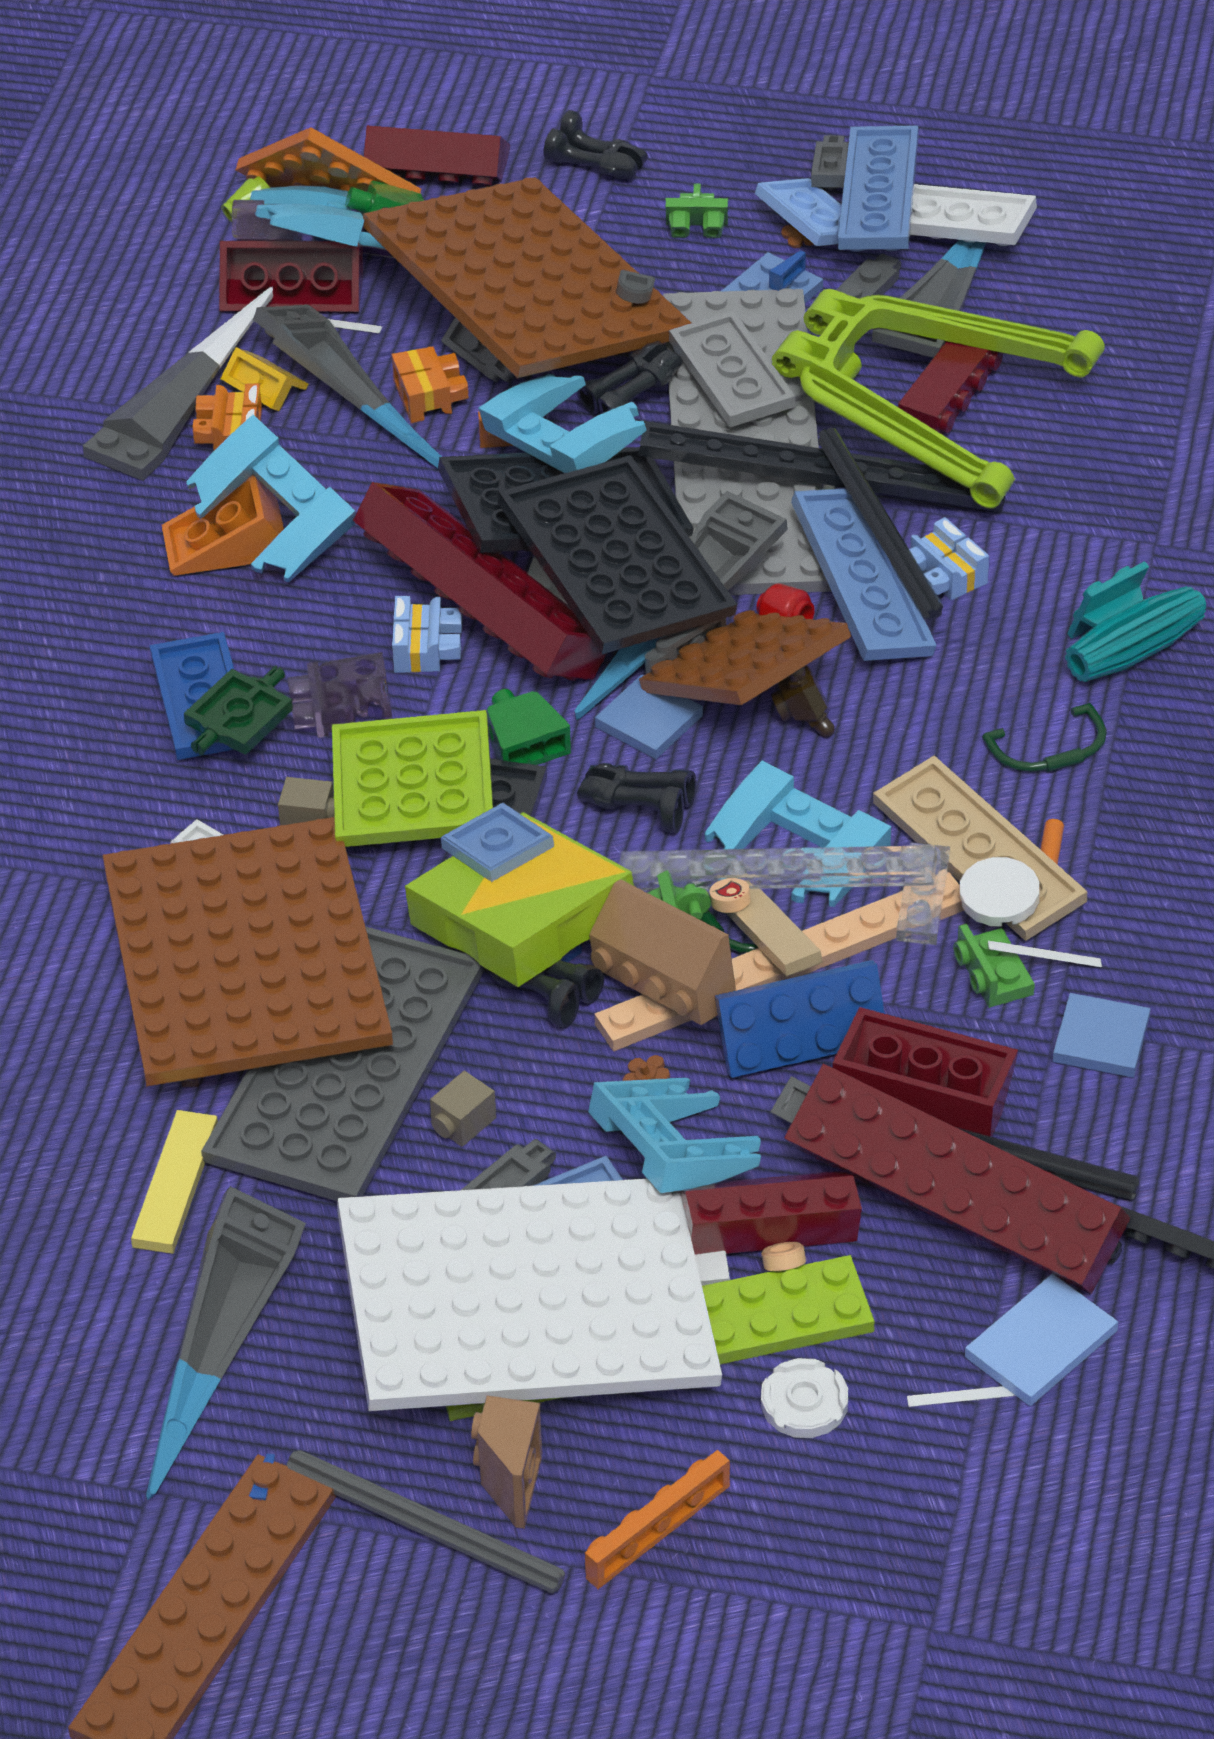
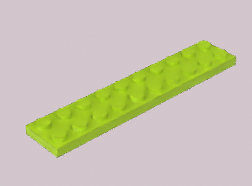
M851 1255L805 1264L793 1269L771 1271L702 1286L720 1364L874 1332L875 1321ZM558 1398L533 1399V1400H522V1401H529V1402L539 1403V1402L549 1401V1400L558 1399ZM485 1403L446 1406L449 1421L473 1417L476 1412L482 1413Z

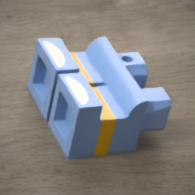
M946 517L935 522L933 532L925 537L911 536L909 550L937 595L944 593L950 600H953L988 583L989 555L970 538H966V535Z
M395 596L392 642L394 673L440 671V660H461L460 634H442L462 633V613L458 610L459 608H441L440 597L433 598L430 601V605L411 604L410 596Z

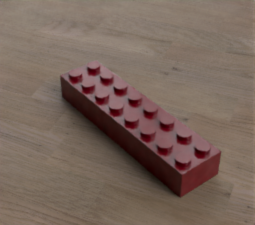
M375 482L371 483L353 519L357 525L365 530L363 535L366 538L383 544L388 548L387 554L390 557L407 563L412 567L410 572L414 576L431 582L436 586L434 591L438 595L460 605L458 610L465 616L480 621L484 625L483 630L487 634L504 640L509 644L507 649L511 653L528 659L533 663L532 669L536 673L546 678H553L554 675L562 676L571 681H576L577 678L591 680L595 678L607 653L601 654L565 602L502 553H480L467 526L421 490Z
M824 1063L784 1137L796 1149L840 1171L851 1174L854 1178L1049 1274H1054L1059 1279L1091 1295L1130 1220L1129 1215L1121 1207Z

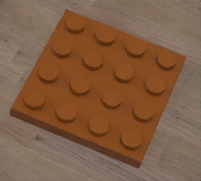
M748 610L733 617L734 621L726 625V627H718L707 632L705 641L701 644L693 643L682 647L679 650V655L673 661L664 660L654 664L651 667L652 672L639 678L642 689L651 694L743 705L846 641L851 635L847 623L832 622L828 618L813 620L805 619L801 615L784 617L780 616L779 613L758 615L755 611Z

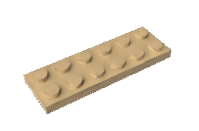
M932 756L873 793L874 804L959 881L965 871L972 865L992 857H1008L1021 861L1030 867L1039 880V904L1034 913L1024 921L1013 925L1012 921L1005 922L1025 941L1087 902V890L937 757Z

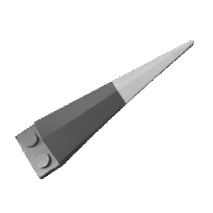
M270 287L108 416L103 421L104 427L83 445L84 457L144 481L164 462L196 407L197 395L204 394L230 353L252 325L256 308L266 307L273 298V288Z

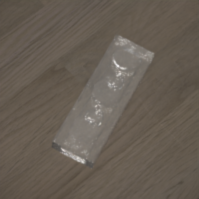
M910 843L896 941L937 945L950 860V846Z

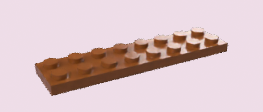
M257 1454L69 1725L70 1738L174 1739L335 1500L334 1489L297 1473L276 1461L273 1464L263 1462L265 1457ZM254 1484L260 1488H268L266 1500H257L249 1497Z

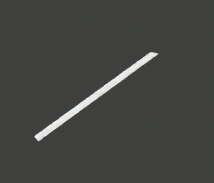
M328 319L337 328L380 333L382 326Z
M988 941V946L991 950L1102 967L1100 958Z
M1004 1386L912 1395L907 1396L909 1407L1016 1395Z

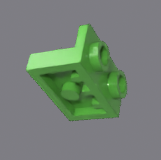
M967 924L958 926V939L953 944L955 958L960 966L965 965L969 972L970 983L976 994L981 993L989 1008L1034 995L1035 983L1018 954L989 949L988 941L1011 944L1002 928L973 936Z

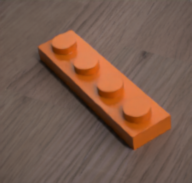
M718 1450L705 1460H697L690 1466L683 1477L672 1485L662 1487L652 1501L639 1511L634 1510L626 1515L621 1524L607 1536H600L595 1539L585 1552L586 1579L594 1587L600 1589L729 1488L730 1460Z

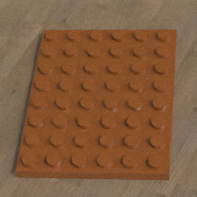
M536 177L524 178L523 180L505 184L500 183L477 190L472 189L448 196H439L438 198L420 202H410L406 205L382 208L363 214V227L517 378L641 349L644 345L658 340L661 343L669 342V330L692 323L654 287L651 299L645 303H631L620 298L616 293L621 270L639 272L630 266Z
M335 817L103 854L104 869L146 1086L393 1045L392 1030L344 841H336Z

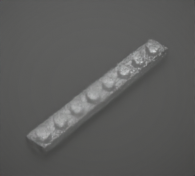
M935 845L622 851L619 865L632 871L633 884L642 891H652L660 887L657 875L666 870L671 873L673 885L683 888V890L687 884H694L696 887L708 890L714 883L727 878L742 879L749 884L750 889L934 885L937 851Z

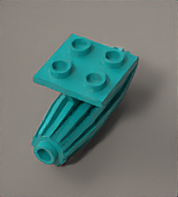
M1145 561L1133 568L1129 566L1123 567L1110 580L1104 583L1097 581L1091 584L1083 592L1082 596L1084 598L1080 607L1073 614L1074 620L1067 634L1073 639L1088 630L1090 631L1066 649L1065 660H1067L1068 669L1070 668L1071 674L1076 676L1077 680L1086 682L1125 670L1167 648L1204 619V613L1206 612L1204 596L1199 591L1193 590L1192 587L1185 586L1143 600L1140 585L1149 568Z

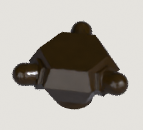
M809 666L802 667L778 683L780 690L772 693L771 697L784 722L794 717L797 722H808L822 737L828 738L834 734L835 726L828 718L829 705Z

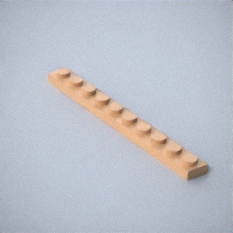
M948 872L803 930L802 932L821 950L823 963L788 977L783 974L760 948L732 959L736 991L803 976L964 911L960 899V885L951 873ZM644 994L594 1014L595 1026L613 1052L691 1021L689 1018L678 1014L676 1011L652 1000Z

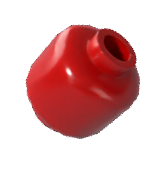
M780 583L770 586L762 593L756 605L758 615L779 613L780 616L784 617L801 615L805 619H813L815 613L811 598L805 590Z

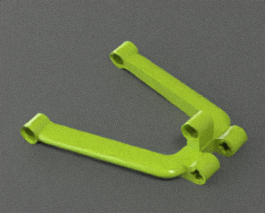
M824 289L813 301L803 317L806 327L816 335H820V337L803 331H792L775 351L771 360L772 365L779 374L789 378L800 377L802 389L817 403L957 483L970 488L972 498L979 505L986 508H995L1000 504L1016 479L1012 471L1002 463L988 462L980 459L854 381L862 368L861 360L854 353L855 343L867 331L874 328H885L1055 363L1063 366L1067 373L1075 377H1085L1090 373L1103 354L1105 344L1098 334L1089 330L1080 331L1076 336L1059 331L891 296L869 295L858 299L833 289Z

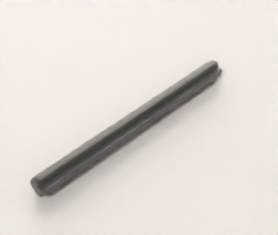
M302 1450L293 1451L289 1456L286 1465L289 1469L334 1489L333 1493L343 1499L549 1593L558 1592L563 1584L565 1572L553 1564Z

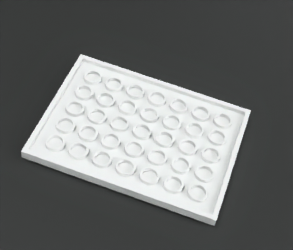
M648 1179L338 1198V1219L369 1411L485 1403L487 1396L515 1400H533L715 1387L721 1385L722 1372L680 1191L660 1193Z

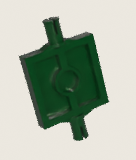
M273 666L262 678L246 676L234 669L227 672L184 712L185 725L202 733L191 743L192 750L196 754L199 752V755H203L214 743L219 742L246 755L293 711L292 698L276 691L274 688L285 678V672L277 666Z

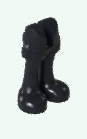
M568 110L563 116L560 130L555 128L550 130L543 149L545 159L558 164L571 163L597 168L600 174L612 176L618 180H631L648 158L647 153L643 149L625 140L604 141L586 135L582 130L583 121L581 115L573 110Z
M659 340L648 343L640 350L631 353L628 356L629 362L601 378L586 381V385L577 391L578 398L590 414L597 415L599 412L603 414L630 403L637 395L652 387L660 388L667 384L682 366V358L672 350H668Z
M600 763L590 765L585 778L577 790V797L583 802L609 810H615L619 806L641 805L652 808L659 814L661 827L666 832L676 834L682 826L684 807L689 808L693 804L697 781L694 771L675 769L671 772L629 771L626 765Z
M559 960L519 987L528 988L543 995L548 1000L547 1011L552 1024L560 1028H567L576 1018L579 1001L590 1005L598 999L604 985V975L600 969L584 963L573 964ZM484 968V971L491 977H493L494 980L497 981L500 985L510 989L518 988L514 984L508 982L502 977Z

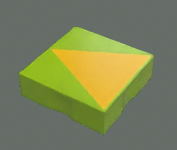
M524 812L521 813L522 816L553 835V848L493 882L452 856L405 885L411 925L443 944L467 953L479 965L517 987L561 960L574 947L590 939L589 934L615 882L621 879L634 886L632 871Z

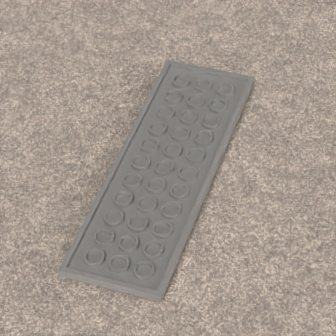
M803 289L663 294L692 323L734 310L771 363L773 354L789 333L796 330L807 333V327L803 319L805 314ZM666 342L667 349L679 355L672 344ZM684 362L668 382L671 425L819 448L814 400L804 392L801 387L800 377L798 376L789 378L781 375L796 396L794 408L733 427L728 426ZM673 461L675 496L694 528L693 532L704 513L726 491L787 519L788 530L765 552L766 558L728 590L730 595L762 594L776 583L799 588L806 592L831 591L791 503L794 491L823 490L822 484Z

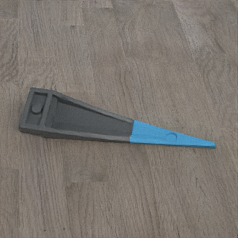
M958 240L900 298L962 311L986 242ZM874 328L872 333V342L933 358L946 343L944 340L885 328Z
M310 305L256 308L253 321L264 328L267 335L274 338V345L438 468L439 457L442 456L405 421L384 397L357 362L330 320Z
M726 491L704 513L690 539L725 588L729 590L766 558L765 552L788 530L787 519ZM662 637L619 649L604 672L575 709L576 720L583 717L645 663V654L656 648V641Z
M231 1186L224 1193L212 1226L207 1233L148 1484L147 1500L156 1494L224 1373L294 1257L306 1224Z

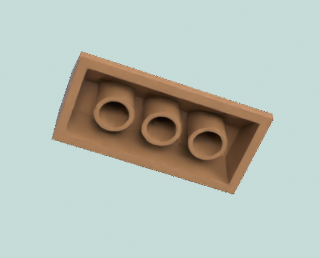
M621 879L613 884L589 934L592 949L591 960L594 967L700 1025L718 1016L715 995L736 991L728 934Z

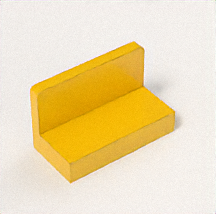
M235 347L220 378L242 392L245 390V384L260 383L261 402L277 411H280L291 386L306 390L309 383L260 355Z

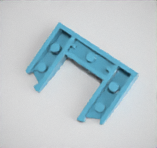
M298 185L267 188L251 192L250 200L267 204L257 205L255 215L260 218L271 219L270 224L273 226L355 247L358 245L364 219L360 212L352 211L351 208L345 206L348 191L329 187Z
M553 374L541 376L520 383L498 394L478 408L486 431L563 473L605 463L647 431L644 421H635L634 419L639 413L633 402L600 414L570 432L543 418L586 385L582 376H573L571 378L554 377Z
M254 415L250 416L216 448L186 481L188 489L197 487L201 503L194 507L196 515L200 519L252 475L297 516L251 563V568L261 574L266 564L285 569L284 581L290 582L356 524L353 521L356 515L355 510L331 487L325 489L279 445L278 437Z
M761 761L743 780L705 831L706 842H710L718 837L725 848L718 852L721 863L734 859L770 822L820 846L824 850L791 892V900L796 903H804L805 895L809 891L830 893V907H834L891 847L890 825L860 810L852 817L795 789L794 776L764 761Z
M688 1078L594 1082L588 1112L606 1132L621 1130L645 1157L642 1173L660 1193L693 1189L721 1182L759 1166L761 1155L753 1153L759 1151L761 1141L758 1136L685 1140L670 1123L671 1121L717 1107L720 1100L718 1093L711 1090L706 1093L687 1094L685 1092L689 1089L690 1079Z

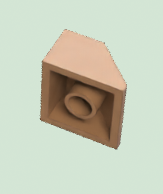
M487 1396L483 1412H476L473 1418L471 1437L477 1440L473 1464L474 1466H480L481 1485L516 1528L525 1529L542 1460L540 1403Z

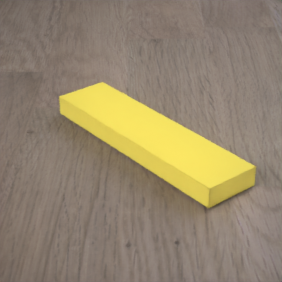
M182 1110L176 1111L131 1237L132 1248L174 1254L205 1165L201 1150L218 1123L217 1116Z

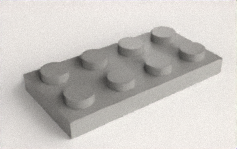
M734 310L669 330V342L729 427L795 407V394L772 365L769 358Z

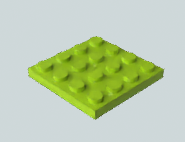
M486 710L332 724L336 841H344L345 847L441 838L443 835L493 808Z

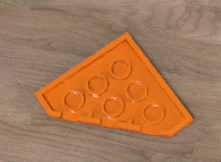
M312 127L239 158L235 171L245 175L246 179H254L259 176L269 187L275 188L300 185L329 187L345 191L355 187L367 191L370 182L377 181L417 193L421 192V188Z

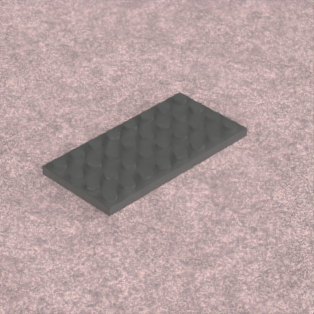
M366 927L392 1030L393 1045L248 1069L201 1150L203 1161L338 1201V1198L363 1197L483 975V966L479 965L468 954Z

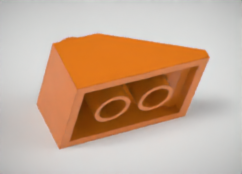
M254 475L250 476L202 519L196 515L195 507H192L162 524L169 568L174 576L250 565L284 530L278 500Z

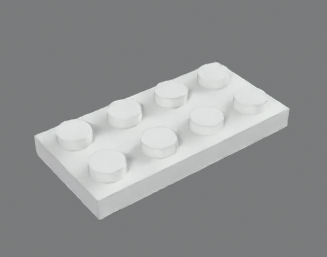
M914 184L910 235L928 236L933 239H958L965 242L996 243L1000 246L1016 245L1037 208L1036 196Z

